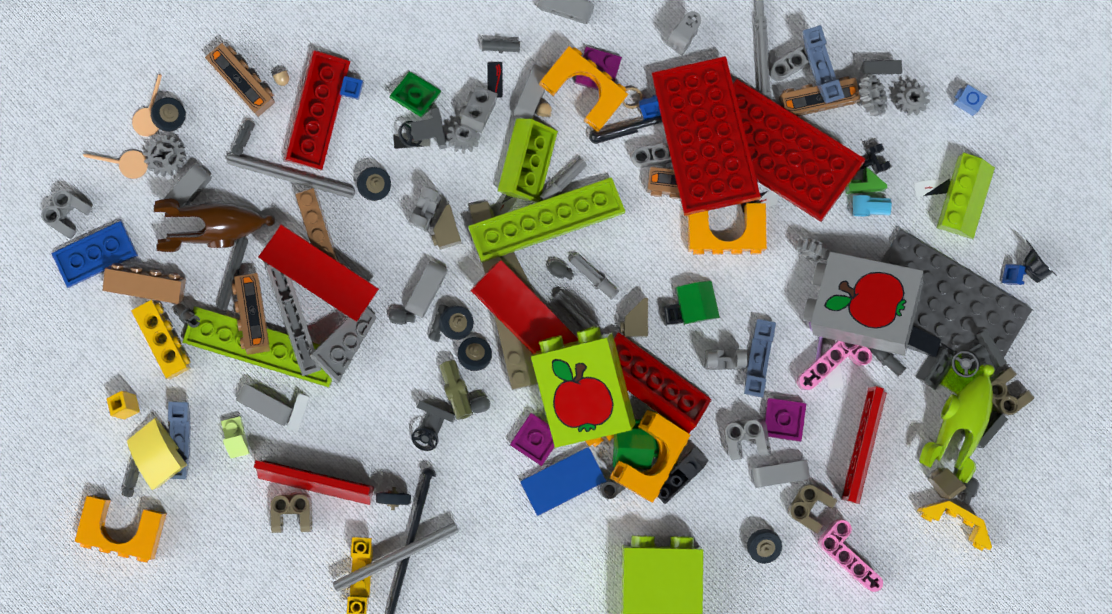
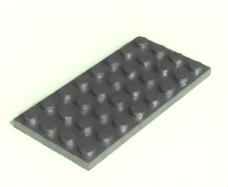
M899 230L881 260L883 263L923 271V287L913 326L940 338V343L955 353L969 350L978 345L979 341L975 335L987 330L999 351L1005 357L1033 310L903 230ZM988 361L985 364L981 365L980 368L983 369V367L987 364L993 366V364L991 361Z

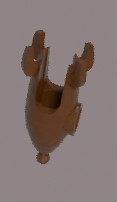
M169 198L157 200L154 205V212H165V217H199L205 222V227L200 231L167 233L166 239H158L156 249L161 252H176L181 248L182 243L207 244L210 248L232 247L235 245V240L253 233L263 224L267 226L275 224L274 216L267 215L263 218L258 213L235 204L203 203L180 207L177 200Z

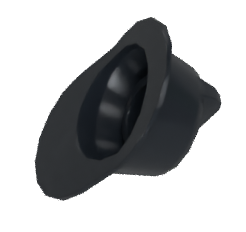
M1026 240L1031 250L1023 261L1025 273L1037 283L1052 273L1056 275L1042 261L1032 245Z

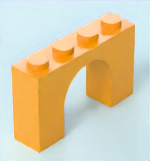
M568 46L540 81L539 85L554 97L563 84L573 76L583 75L592 79L598 87L599 98L597 104L583 121L599 132L629 94L623 85L615 84L608 73L599 71L596 68L597 65L592 60L583 58L581 56L582 53L577 48Z
M747 203L744 206V232L740 238L729 242L719 240L712 234L709 228L708 211L688 215V252H693V255H704V252H712V255H723V252L741 255L743 251H750L751 255L762 254V251L767 249L766 203Z
M647 410L638 427L657 440L659 456L656 463L650 469L639 472L628 464L618 461L609 478L641 498L653 503L658 497L664 482L668 479L671 469L677 463L681 451L687 445L690 434L658 413Z
M93 495L86 496L74 542L80 543V547L92 549V546L98 547L99 551L104 553L118 552V556L124 558L135 556L137 557L136 560L148 563V560L155 559L167 513L144 509L136 535L126 543L117 542L109 536L105 527L111 500Z

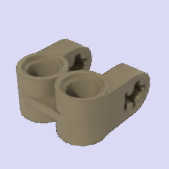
M1011 366L991 379L992 387L996 386L998 389V394H993L992 404L995 411L1004 416L1017 413L1035 398L1030 390L1024 391L1016 398L1011 396L1007 390L1006 383L1017 375ZM1005 401H1007L1010 405V409L1008 411L1004 408Z
M806 484L799 488L796 497L788 507V514L792 519L818 534L823 525L809 517L811 509L817 501L833 509L838 500L816 486ZM807 489H811L813 492V497L809 500L804 496ZM800 505L803 508V514L796 516L794 509Z
M278 495L272 499L270 504L272 533L283 532V514H300L301 532H312V500L308 495ZM280 499L286 502L284 510L278 508L277 503ZM299 499H303L305 501L306 506L304 509H299L297 507V501Z

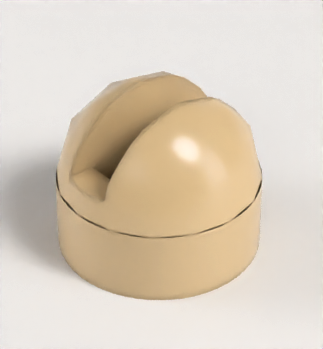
M287 70L273 76L274 81L280 86H285L289 82Z
M546 102L539 104L536 115L551 117L552 108L550 104Z

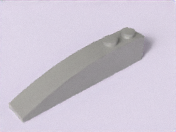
M266 266V272L302 376L321 371V367L310 357L315 349L291 279L272 266Z

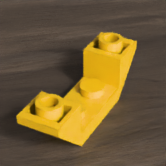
M947 500L918 508L917 511L922 514L921 517L929 522H932V520L939 521L945 509L947 515L953 518L957 516L962 518V523L971 528L975 526L968 538L969 541L973 542L972 546L980 551H983V549L991 550L992 545L983 519Z
M352 537L351 573L372 563V538ZM371 576L350 585V595L347 599V614H367Z

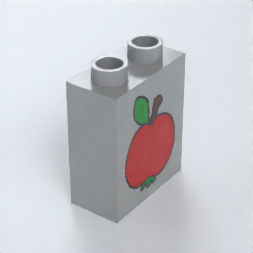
M830 252L827 264L818 262L815 268L813 285L821 286L818 298H808L804 309L803 320L811 322L813 335L905 356L923 287V271Z

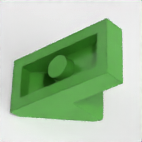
M866 167L863 170L864 182L862 183V180H852L845 191L846 194L882 192L887 189V184Z

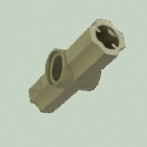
M456 361L443 362L439 367L445 382L444 389L447 398L451 401L456 419H466L473 415L467 397V386L461 378Z

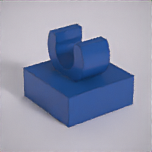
M344 76L340 95L359 100L364 83L363 80Z
M653 95L652 98L648 99L644 97L639 101V107L644 119L661 115L657 96Z
M1006 264L1002 283L1006 285H1024L1025 282L1022 280L1023 276L1026 275L1025 266Z

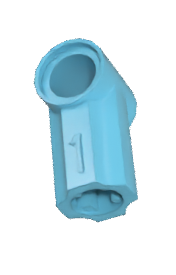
M867 195L853 196V216H889L891 214L892 202L889 198H870Z

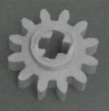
M907 82L905 87L901 86L899 88L901 93H897L895 97L900 99L896 103L897 106L902 105L900 112L906 109L908 116L913 111L917 116L920 110L925 111L927 109L924 104H928L930 100L925 97L930 93L923 92L925 85L919 88L918 82H915L913 86H911L910 82ZM911 96L912 98H915L916 100H915V101H914V100H910L909 97Z
M455 121L454 128L448 127L446 139L450 140L449 147L455 146L454 152L462 149V154H464L466 149L472 152L473 146L478 147L480 134L466 125H459Z
M811 238L804 241L799 239L795 248L798 252L802 253V257L816 262L818 259L827 260L830 253L828 248L823 247L824 243Z

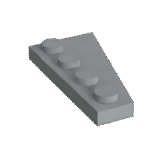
M368 307L359 321L356 322L349 317L310 355L336 384L340 382L342 375L350 365L353 356L358 351L360 344L377 318Z

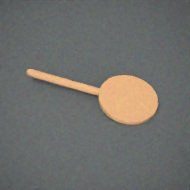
M161 74L157 77L149 108L138 110L132 119L134 130L141 136H152L159 130L153 124L150 115L162 78Z
M128 151L121 156L120 160L83 154L86 158L119 164L121 173L130 179L142 177L148 168V164L144 163L146 157L139 151Z

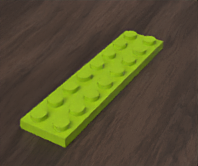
M611 177L468 226L480 261L483 263L625 214V209Z
M194 306L193 311L200 318V321H198L200 324L194 328L189 325L187 326L182 343L330 388L333 379L322 368L321 371L302 376L287 334L267 328L270 351L247 355L246 350L241 349L240 338L243 337V332L238 329V319ZM313 343L314 349L316 350L320 344Z

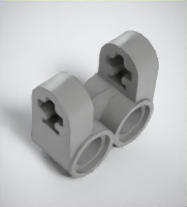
M695 11L688 12L672 31L666 45L680 55H683L698 32L701 16Z
M423 187L417 206L408 221L409 225L426 232L429 230L434 214L441 202V196L438 192Z
M58 190L53 194L50 205L42 210L41 218L47 225L67 238L72 239L77 231L65 224L66 215L69 211L76 208L88 216L93 207L68 191ZM65 196H67V197H68L67 203L64 204V205H62V203H61L62 198L65 197ZM54 212H56V213H57L56 219L53 220V221H51V219H50L51 214L54 213Z
M746 349L706 350V370L744 369L747 367Z
M754 418L735 421L726 427L725 435L731 460L743 458L741 441L748 439L756 440L760 456L771 454L767 425L763 419ZM752 424L759 426V433L752 431ZM734 427H738L740 429V436H736L733 433Z

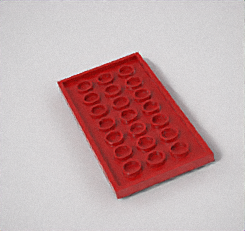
M726 56L653 72L652 79L684 216L761 199Z
M736 79L733 86L757 182L822 222L864 164L865 158Z

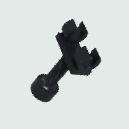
M882 143L866 150L869 159L865 160L859 170L872 165L875 173L878 174L892 168L890 161L879 164L875 155L885 150Z

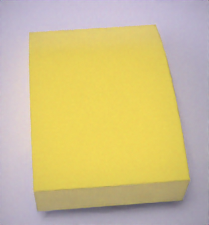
M157 417L127 440L135 464L152 490L162 486L187 466L177 452L179 447Z

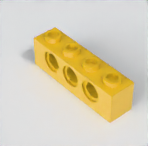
M150 300L131 310L166 379H172L191 369L189 366L191 361L186 353L183 354L180 348L182 343L172 333L173 326L169 319H165L163 315L165 311L160 302L157 303V301ZM153 317H157L158 323L152 327L150 321ZM165 334L167 337L166 342L161 344L159 337ZM173 350L175 352V358L172 361H170L168 359V353Z

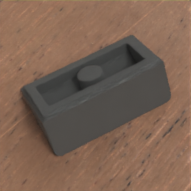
M864 61L860 71L866 75L902 74V61Z
M939 347L936 357H927L916 378L936 390L952 365L954 356L946 349Z

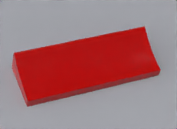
M315 50L311 53L283 162L320 171L323 170L341 100L340 91L344 76H347L351 61Z
M282 224L258 256V258L356 322L359 321L379 290L378 287Z
M502 260L495 263L470 290L532 354L541 350L539 341L561 335L564 344L578 341V338Z
M618 332L614 337V342L627 391L689 434L699 423L712 399Z
M877 386L868 388L841 500L860 504L887 392L883 391L884 388Z
M255 460L254 464L258 479L366 505L371 504L375 486L265 460Z

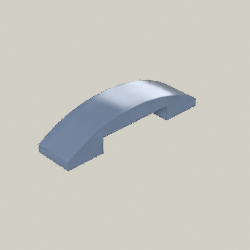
M819 25L803 30V39L809 64L824 102L827 104L845 98L839 79L836 80L825 46L827 42L822 26Z
M756 320L746 371L745 395L761 398L764 396L766 373L776 322Z
M169 401V435L179 447L177 452L187 464L170 479H187L191 435L189 402Z

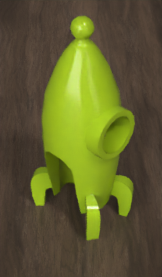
M985 365L983 367V375L973 379L957 395L951 394L948 397L941 412L943 423L939 430L936 443L928 442L925 444L920 455L919 462L931 468L935 459L941 460L954 432L958 429H963L965 440L954 467L958 469L956 477L966 484L970 481L976 470V463L970 457L985 432L992 411L993 392L990 375L995 371L992 365Z

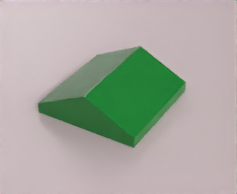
M409 71L389 98L416 115L423 117L430 111L441 90Z
M712 281L695 282L675 287L684 325L720 318Z
M632 429L614 434L613 467H616L618 461H621L633 468L650 469L655 451L653 436L642 429Z

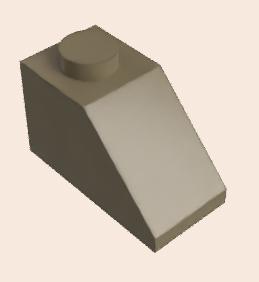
M450 204L446 205L433 229L434 235H431L434 246L438 245L440 250L462 243Z
M643 298L624 317V321H620V333H624V337H648V298Z
M938 467L930 473L932 476L928 478V481L941 498L952 499L966 489V486L948 468L941 469Z

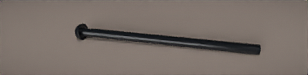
M660 115L598 133L593 130L589 134V139L593 144H598L637 133V129L662 123V118Z
M429 467L422 471V474H425L405 546L415 541L432 476L436 477L435 470ZM410 556L401 560L387 614H395Z

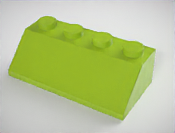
M516 118L497 191L510 197L534 203L540 202V195L543 191L558 131L533 119Z
M962 153L958 156L936 228L972 240L974 239L995 170L994 166L982 158L967 153Z

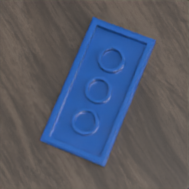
M123 221L116 222L51 253L67 288L104 272L105 268L113 263L121 264L138 256Z
M587 447L520 481L536 515L539 516L606 482V479L590 448Z

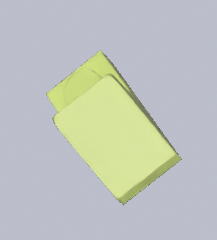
M241 416L221 421L225 436L223 443L230 458L250 454Z

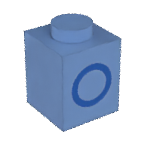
M967 85L963 89L960 88L955 94L956 101L954 105L974 116L988 96Z

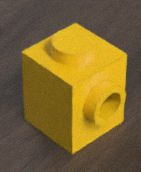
M120 391L106 398L110 416L125 420L140 412L135 394Z

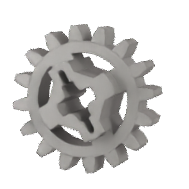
M872 74L861 78L859 95L861 96L860 100H862L863 107L866 108V112H870V116L874 115V117L886 112L887 104L885 102H887L886 91H884V85L880 83V79H877L876 75Z
M164 135L163 139L157 136V141L151 139L152 145H146L145 148L148 149V152L143 153L144 156L148 157V159L144 160V163L150 164L148 169L150 171L154 170L156 175L161 172L163 177L166 176V173L173 176L174 170L180 172L178 166H184L185 164L181 161L186 159V156L182 154L186 151L181 147L182 143L180 141L176 142V138L173 136L169 140L167 135ZM166 144H170L174 148H167ZM166 152V159H163L162 157H164V153ZM156 163H157V164L162 163V165L164 166V168H161V167L156 166Z

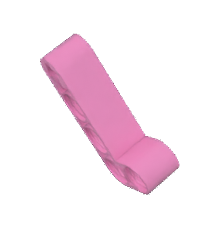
M836 341L799 375L797 386L801 390L813 389L847 357L854 364L863 366L871 362L872 353L867 347L853 344L851 348H848L844 342ZM833 350L839 354L837 361H834L830 356ZM859 352L865 353L866 360L864 362L859 361ZM819 363L825 367L823 374L817 372L816 367ZM811 375L815 376L809 380L810 385L803 384L805 382L803 378H809Z
M842 519L833 521L818 539L819 547L864 588L872 592L881 590L883 587L882 578L843 544L851 533L850 523ZM843 523L845 525V531L839 534L837 531L838 524ZM830 537L833 544L830 548H826L824 541ZM841 551L847 552V558L844 561L839 559ZM856 564L862 566V571L859 574H855L853 570ZM867 575L869 578L875 579V586L870 585L871 582L864 577Z

